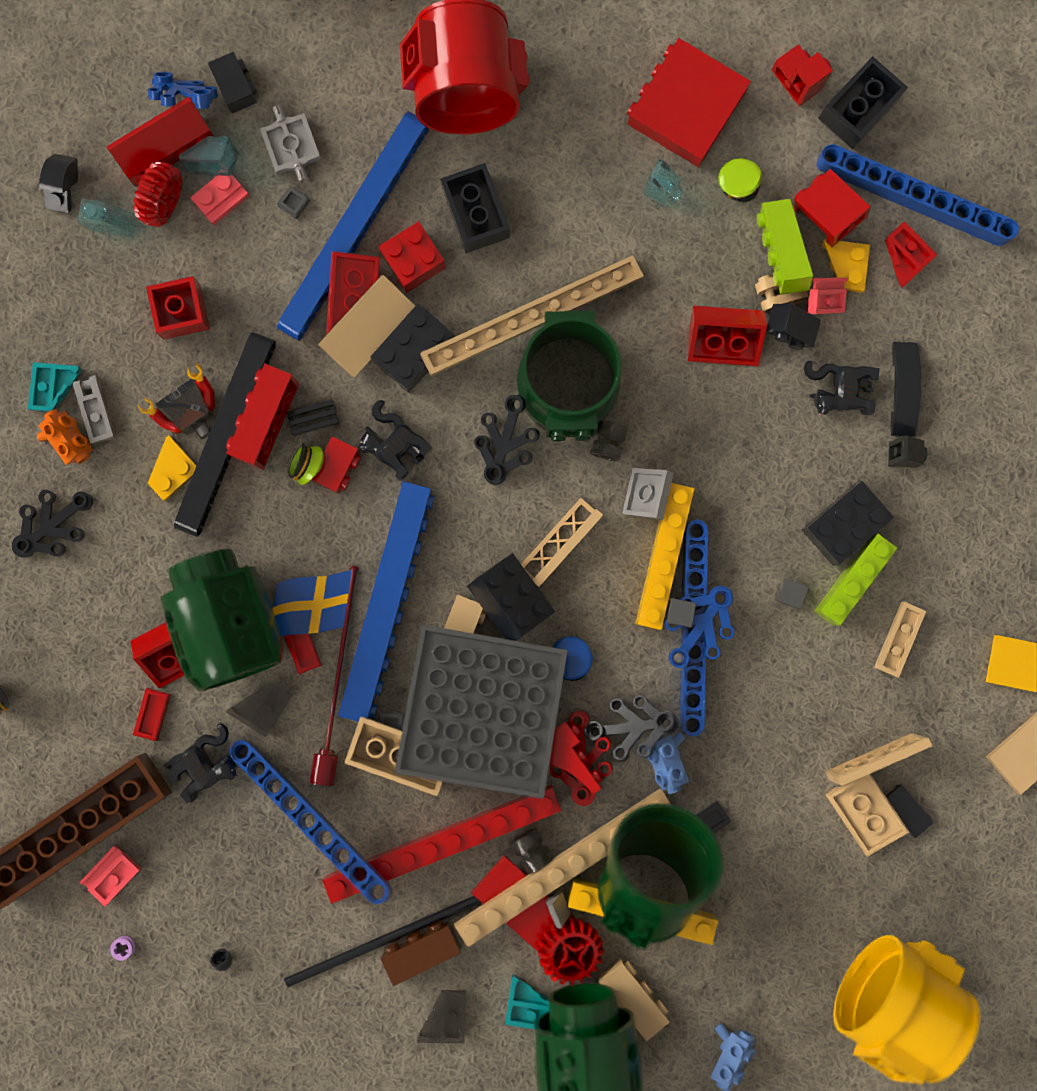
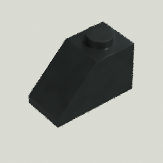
M902 436L889 442L888 466L917 468L924 465L927 459V448L924 447L925 441L910 436Z

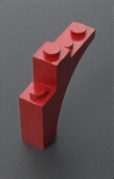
M566 721L554 731L549 765L571 773L592 794H595L603 788L601 785L603 779L596 769L591 771L586 764L589 760L581 749L576 750L575 748L576 745L582 742L580 739L581 731L575 723L570 725Z

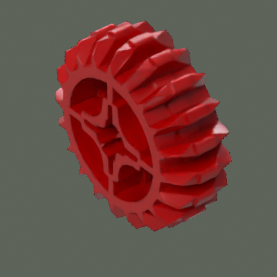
M159 161L152 163L149 168L145 169V174L141 176V181L138 183L137 191H135L136 197L133 200L135 203L133 209L138 220L154 227H161L167 223V219L171 218L182 190L181 184L183 180L179 169L169 163Z
M569 917L568 922L564 923L559 929L551 924L550 928L552 931H544L545 939L539 940L541 947L538 949V955L541 957L539 963L543 967L544 973L547 976L550 975L551 980L554 982L559 980V983L563 986L567 981L570 985H574L575 980L583 984V978L586 976L591 979L592 975L590 972H598L599 968L596 964L603 963L601 955L605 954L602 947L603 940L599 937L597 929L592 928L588 921L584 923L580 918L574 922L573 918ZM560 943V948L555 952L556 955L553 957L554 951ZM566 947L572 950L576 956H574L572 952L570 953ZM587 951L586 956L582 959L583 954Z

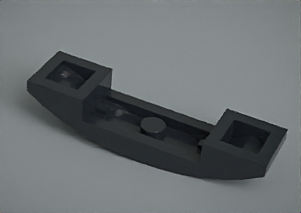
M893 342L892 366H895L894 411L891 412V436L915 437L921 399V364L918 343Z

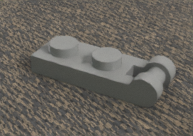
M98 375L90 376L89 380L74 381V391L90 444L95 445L116 438ZM92 389L93 393L86 395V390Z

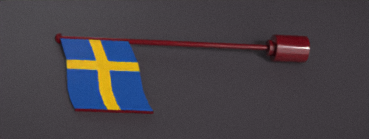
M355 565L351 566L349 571L329 576L301 577L285 580L278 583L276 588L273 611L281 637L285 635L321 633L343 627L325 749H320L319 753H314L310 783L316 785L334 786L338 756L334 755V750L329 749L356 571H359V568Z

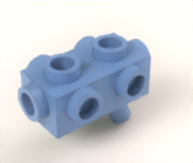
M677 732L673 738L672 735L661 737L653 747V755L648 758L655 771L657 784L661 787V790H667L668 794L682 790L681 785L689 782L677 748L685 739L684 735L680 732ZM645 747V748H646V754H647L648 751H649V748H648V747Z
M721 1023L715 1030L723 1040V1043L720 1045L722 1054L710 1078L716 1081V1085L720 1089L730 1091L731 1087L738 1086L745 1075L743 1068L746 1062L749 1063L756 1050L753 1047L756 1040H754L755 1036L743 1029L731 1032L730 1034L723 1023Z

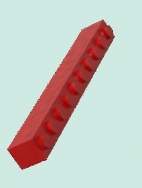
M548 785L545 787L544 799L521 796L366 860L389 881L561 811L552 785ZM363 866L357 870L358 880L363 881L367 877V870ZM340 870L327 874L322 880L331 904L360 893Z

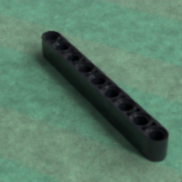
M255 332L249 335L175 518V529L195 537L201 534L203 530L201 526L204 527L212 508L210 504L213 505L221 485L219 482L222 483L230 463L228 460L230 461L232 458L226 454L228 451L226 449L230 436H234L236 432L237 418L240 413H244L247 406L245 400L247 394L253 391L256 382L254 380L257 371L263 368L264 363L269 365L273 355L271 351L274 352L276 347V340Z

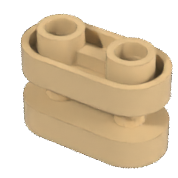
M771 274L759 278V282L755 285L758 295H766V300L760 303L765 313L771 312L773 304L792 303L796 305L809 298L807 291L776 296L775 291H778L779 287L775 286Z

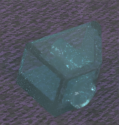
M208 136L181 153L179 159L189 174L231 176L239 152L229 137Z
M659 158L647 180L643 196L668 208L671 202H677L682 192L679 189L682 180L664 160Z
M82 198L77 222L89 231L133 238L137 217H135V213L109 203Z

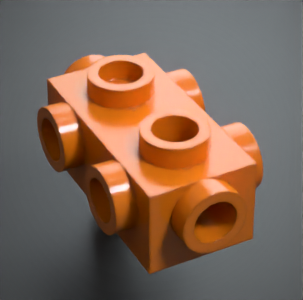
M53 409L44 415L45 419L38 426L42 431L37 434V439L40 442L48 440L65 465L75 462L81 464L90 458L89 454L93 449L91 448L89 438L83 436L79 431L75 418L70 417L66 411L59 413L57 409Z

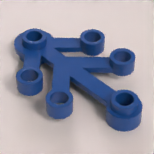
M170 72L154 73V79H152L153 87L148 89V98L150 100H161L162 106L176 105L175 97L178 93L190 97L192 102L195 103V107L200 109L209 108L212 99L218 97L216 87H205L204 82L198 80H175Z
M717 586L710 591L709 595L694 598L685 596L680 599H688L690 602L696 603V606H709L703 614L694 615L692 625H695L682 645L669 653V662L672 666L682 668L688 664V653L703 631L706 641L705 656L712 660L720 656L712 619L718 612L721 623L718 634L722 639L728 640L734 636V629L730 624L728 608L733 602V594L729 588ZM719 593L724 595L722 603L716 600V596ZM667 618L664 623L666 629L670 631H675L679 627H685L681 625H676L675 628H670L668 623H666ZM726 627L730 629L728 637L722 634L723 629ZM711 647L716 649L714 657L708 654V650ZM676 653H680L683 658L681 662H676L674 660V655Z

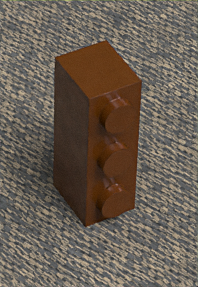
M439 921L429 926V931L423 934L418 931L406 938L407 941L400 945L398 942L387 946L384 949L385 952L382 954L381 961L392 985L395 986L459 955L462 947L450 922L443 923Z

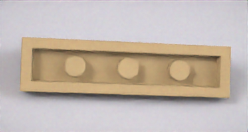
M582 498L575 503L521 564L525 568L530 561L541 560V571L535 577L525 569L538 588L603 516L601 512L597 509L594 510ZM582 505L591 515L585 521L575 522V511ZM572 515V522H566ZM582 524L576 531L575 525ZM562 525L573 526V535L569 539H559V529ZM556 533V540H550ZM559 542H566V543L560 548ZM546 543H557V553L553 557H543V547ZM540 551L541 557L534 558L535 555ZM543 560H550V561L544 566V561H543Z

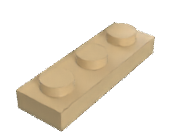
M901 602L874 666L875 669L899 678L926 614L925 610L909 603Z

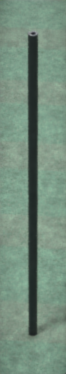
M536 869L531 870V871L527 872L526 874L529 875L530 873H532V872L535 871ZM475 896L469 897L284 978L287 987L293 986L482 902Z

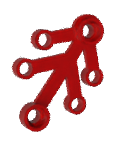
M577 710L570 715L569 723L570 725L575 723L574 719L576 716L582 719L581 725L576 724L582 733L580 736L582 742L576 745L575 748L576 750L581 749L586 755L584 728L590 722V718L585 711ZM603 736L597 739L596 746L587 755L589 761L586 764L589 768L603 752L611 748L612 743L608 737ZM601 740H605L607 742V748H601ZM603 761L597 767V772L602 779L613 772V765L609 761ZM603 764L609 767L608 773H604L601 770ZM552 765L550 767V774L554 778H560L572 789L571 796L577 805L587 806L594 801L596 793L592 794L578 778L576 780L563 769H561V774H556L554 772L555 766ZM580 790H584L587 793L586 798L580 797Z

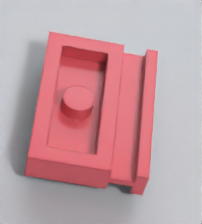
M225 168L190 198L209 221L215 225L248 198L249 194L229 170Z
M813 278L812 282H814L813 289H810V296L808 298V313H845L847 289H844V283L848 281V278Z
M116 844L80 883L84 884L88 891L105 907L142 868L128 854L120 850Z

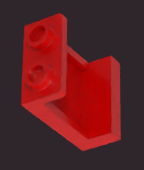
M830 169L824 175L819 174L813 180L812 185L806 190L802 189L796 194L793 210L796 213L801 210L827 235L825 242L833 248L868 217L871 206Z

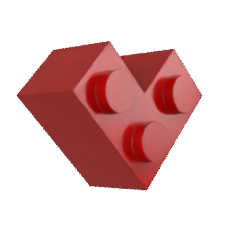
M798 44L778 58L771 71L800 107L822 91L833 70L831 69L830 62L825 57H822L819 52L810 57L809 53Z

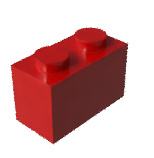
M331 437L323 453L324 461L322 467L312 481L340 494L341 490L345 491L351 481V478L348 476L352 468L357 469L362 457L359 456L360 451L357 448L335 437Z

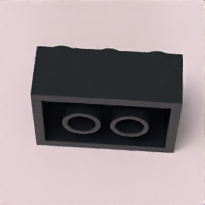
M872 56L825 106L818 119L850 148L854 149L898 102L908 87Z
M486 163L440 179L445 199L465 253L510 238V228Z
M417 304L371 355V359L375 365L410 393L428 372L421 357V352L455 336L420 304Z
M860 481L807 524L802 531L831 565L835 566L845 561L890 522L894 516L866 484Z
M513 553L467 585L473 596L507 640L517 641L555 612Z

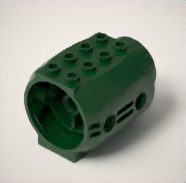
M221 549L186 559L168 569L173 590L162 595L160 601L165 613L168 632L181 669L187 681L196 690L204 692L270 669L282 662L284 647L281 633L256 567L244 566L239 568L233 550Z
M583 983L564 986L551 992L548 997L549 1011L540 1015L534 1023L538 1091H643L642 1065L635 1028V1017L629 1009L617 1007L615 990L603 984Z

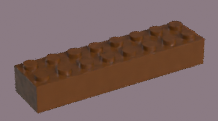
M147 753L136 756L0 849V910L28 893L173 793Z

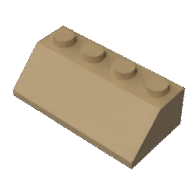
M361 716L345 764L438 796L443 781L394 773L402 730Z

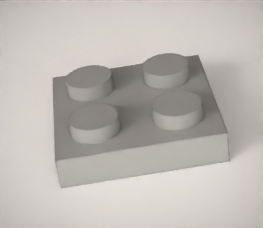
M633 468L622 514L631 517L663 520L674 473L668 470Z

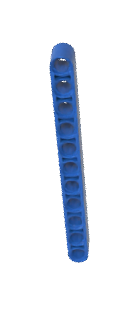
M407 111L282 314L277 324V329L297 341L303 338V332L306 333L317 315L315 312L318 313L329 295L327 292L329 293L331 252L354 254L365 236L363 233L366 234L377 215L375 213H379L389 196L387 194L391 193L401 177L399 174L402 175L412 159V155L415 154L426 136L429 128L420 123L412 112Z

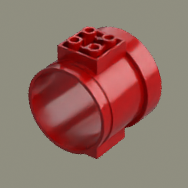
M487 0L438 1L429 5L418 14L414 25L400 43L403 89L414 91L416 117L427 128L446 134H478L502 127L517 115L519 111V95L529 84L526 65L527 52L525 51V41L509 38L508 19L505 12L498 5Z

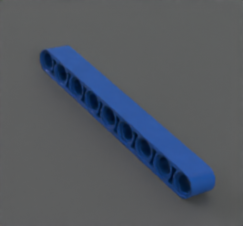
M827 145L817 158V167L823 173L831 169L844 182L996 246H1004L1016 237L1019 232L1017 222L1009 217L838 145ZM825 156L832 157L834 162L827 161ZM847 165L853 166L855 171H850ZM869 174H873L877 181L870 179ZM891 183L896 184L899 190L893 189ZM912 192L917 193L920 199H916ZM934 201L939 202L942 206V209L936 207ZM956 210L962 212L964 218L959 217ZM978 220H982L985 227L981 226ZM1000 229H1003L1007 233V236H1004L1001 233Z
M693 520L685 527L683 535L682 597L707 595L708 526L702 520ZM692 525L700 527L701 535L699 538L691 535L690 527ZM691 549H697L700 552L701 558L698 562L691 560L689 556ZM693 572L700 576V583L697 586H693L689 582V576ZM707 605L699 606L695 610L694 615L703 614L707 609ZM686 626L681 627V645L690 633ZM704 631L694 644L699 649L698 656L695 658L689 657L688 664L681 668L680 728L689 736L700 735L705 726L706 656L704 650L706 648ZM691 669H695L699 676L697 681L691 683L687 679V673ZM695 693L698 697V703L690 707L686 701L687 697ZM690 718H695L698 723L693 731H688L686 728V722Z
M239 740L232 744L230 748L231 758L371 903L381 904L390 900L393 892L390 883L254 744L244 740ZM247 746L248 754L245 758H241L240 751L243 747ZM260 763H263L265 770L263 774L258 776L256 768ZM276 780H280L281 789L275 793L272 788L273 783ZM296 797L298 799V806L291 810L289 801ZM313 814L315 823L309 828L305 821L308 815ZM329 831L332 834V841L329 845H325L322 838L324 833ZM343 849H347L350 854L349 860L346 863H342L339 858L340 852ZM363 866L367 870V877L365 880L360 881L356 873ZM379 884L385 890V894L381 899H377L374 895V889Z

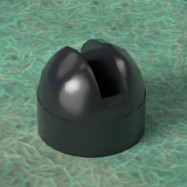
M218 949L212 954L210 963L216 970L226 971L232 965L231 954L226 949Z

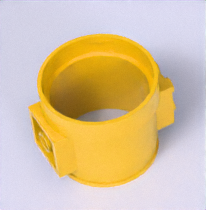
M885 935L868 944L854 959L845 973L835 998L833 1010L834 1024L840 1033L857 1043L853 1055L894 1082L915 1084L939 1082L950 1076L962 1064L974 1044L980 1024L978 1000L972 993L959 985L965 969L956 964L957 961L954 958L941 954L935 950L936 947L927 941L904 943L895 936Z

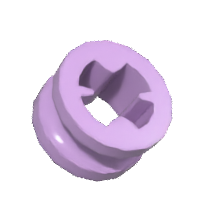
M121 936L112 943L110 952L113 958L123 961L134 953L136 945L131 937ZM119 942L122 945L127 944L128 949L125 952L118 951Z

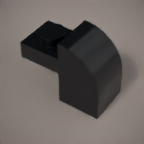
M53 154L44 162L40 173L39 189L44 190L45 209L65 213L71 211V187L78 182L77 158Z

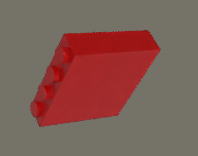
M678 38L674 45L670 44L663 56L665 60L662 65L658 63L651 74L653 77L649 84L646 82L639 93V96H641L637 103L633 102L628 109L627 115L629 119L627 125L699 168L747 92L751 81Z

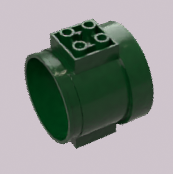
M545 311L544 326L532 336L520 362L517 376L518 395H521L526 401L525 412L537 425L546 429V438H551V441H566V437H575L576 441H589L590 437L595 436L597 425L605 420L617 400L620 390L621 357L611 335L595 323V311ZM560 339H577L594 346L604 356L609 365L612 378L610 392L599 403L584 410L565 411L548 405L534 392L527 376L530 361L542 347Z
M664 803L641 806L624 817L610 842L607 863L598 883V900L604 914L601 923L610 932L618 933L628 939L631 945L646 950L649 943L664 942L679 934L693 913L706 904L721 879L723 857L717 838L704 821L684 808ZM632 855H649L665 862L674 869L683 881L688 894V903L666 904L645 896L628 881L621 870L618 860Z

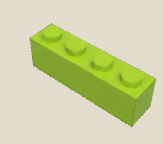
M785 199L762 203L761 211L757 214V224L763 230L762 242L763 246L767 247L769 251L768 264L773 266L774 269L773 281L775 286L779 287L781 295L809 291L813 273L791 200Z
M873 535L863 544L814 612L831 625L840 626L897 550V547L881 535Z

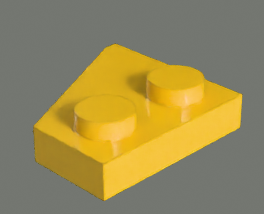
M825 239L823 247L824 249L826 248L832 271L836 277L848 278V281L844 283V289L863 293L866 285L870 245L840 241L831 248L825 242Z
M169 435L164 441L148 481L149 486L165 502L192 478L197 466Z

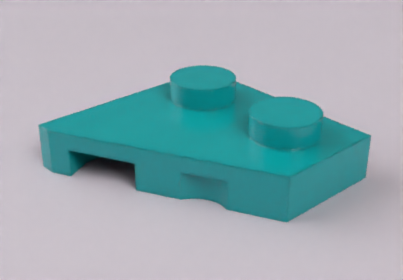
M33 362L28 410L49 412L53 409H58L71 389L73 382L80 375L82 368L72 365Z
M512 974L505 1025L535 1029L534 1023L536 1019L549 1011V998L517 975Z

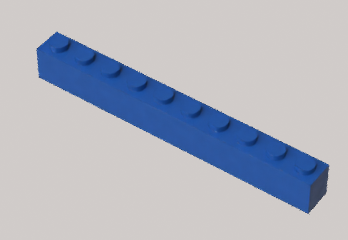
M402 482L339 710V717L358 722L361 716L368 719L375 718L378 705L374 704L376 695H381L384 682L380 681L383 672L388 671L391 659L387 658L389 648H394L397 635L393 634L395 625L400 626L403 617V611H400L402 601H407L410 588H406L408 578L413 579L416 565L413 564L414 556H419L422 542L419 541L421 532H426L429 519L425 518L427 509H432L435 496L431 495L432 490L430 488Z

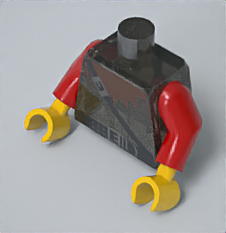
M196 363L199 372L193 374L188 367L187 374L191 379L155 404L157 408L154 409L153 403L149 398H144L145 401L150 403L149 408L143 409L140 405H138V408L143 414H149L152 420L166 430L176 434L183 432L186 435L195 431L199 438L203 440L209 436L211 431L206 422L215 416L213 413L215 408V391L206 376H202V366Z

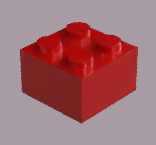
M419 221L378 246L382 257L406 293L446 269L444 259Z
M193 276L146 286L155 332L162 339L165 340L210 330L201 284Z

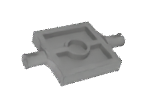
M275 105L273 111L277 120L269 126L260 128L277 175L288 171H296L299 183H304L301 173L305 182L309 180L304 167L321 160L304 113L294 117H286L282 105H277L279 112Z

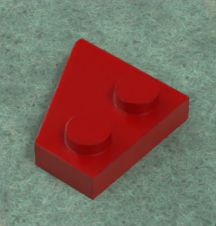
M905 221L885 239L901 288L937 256Z

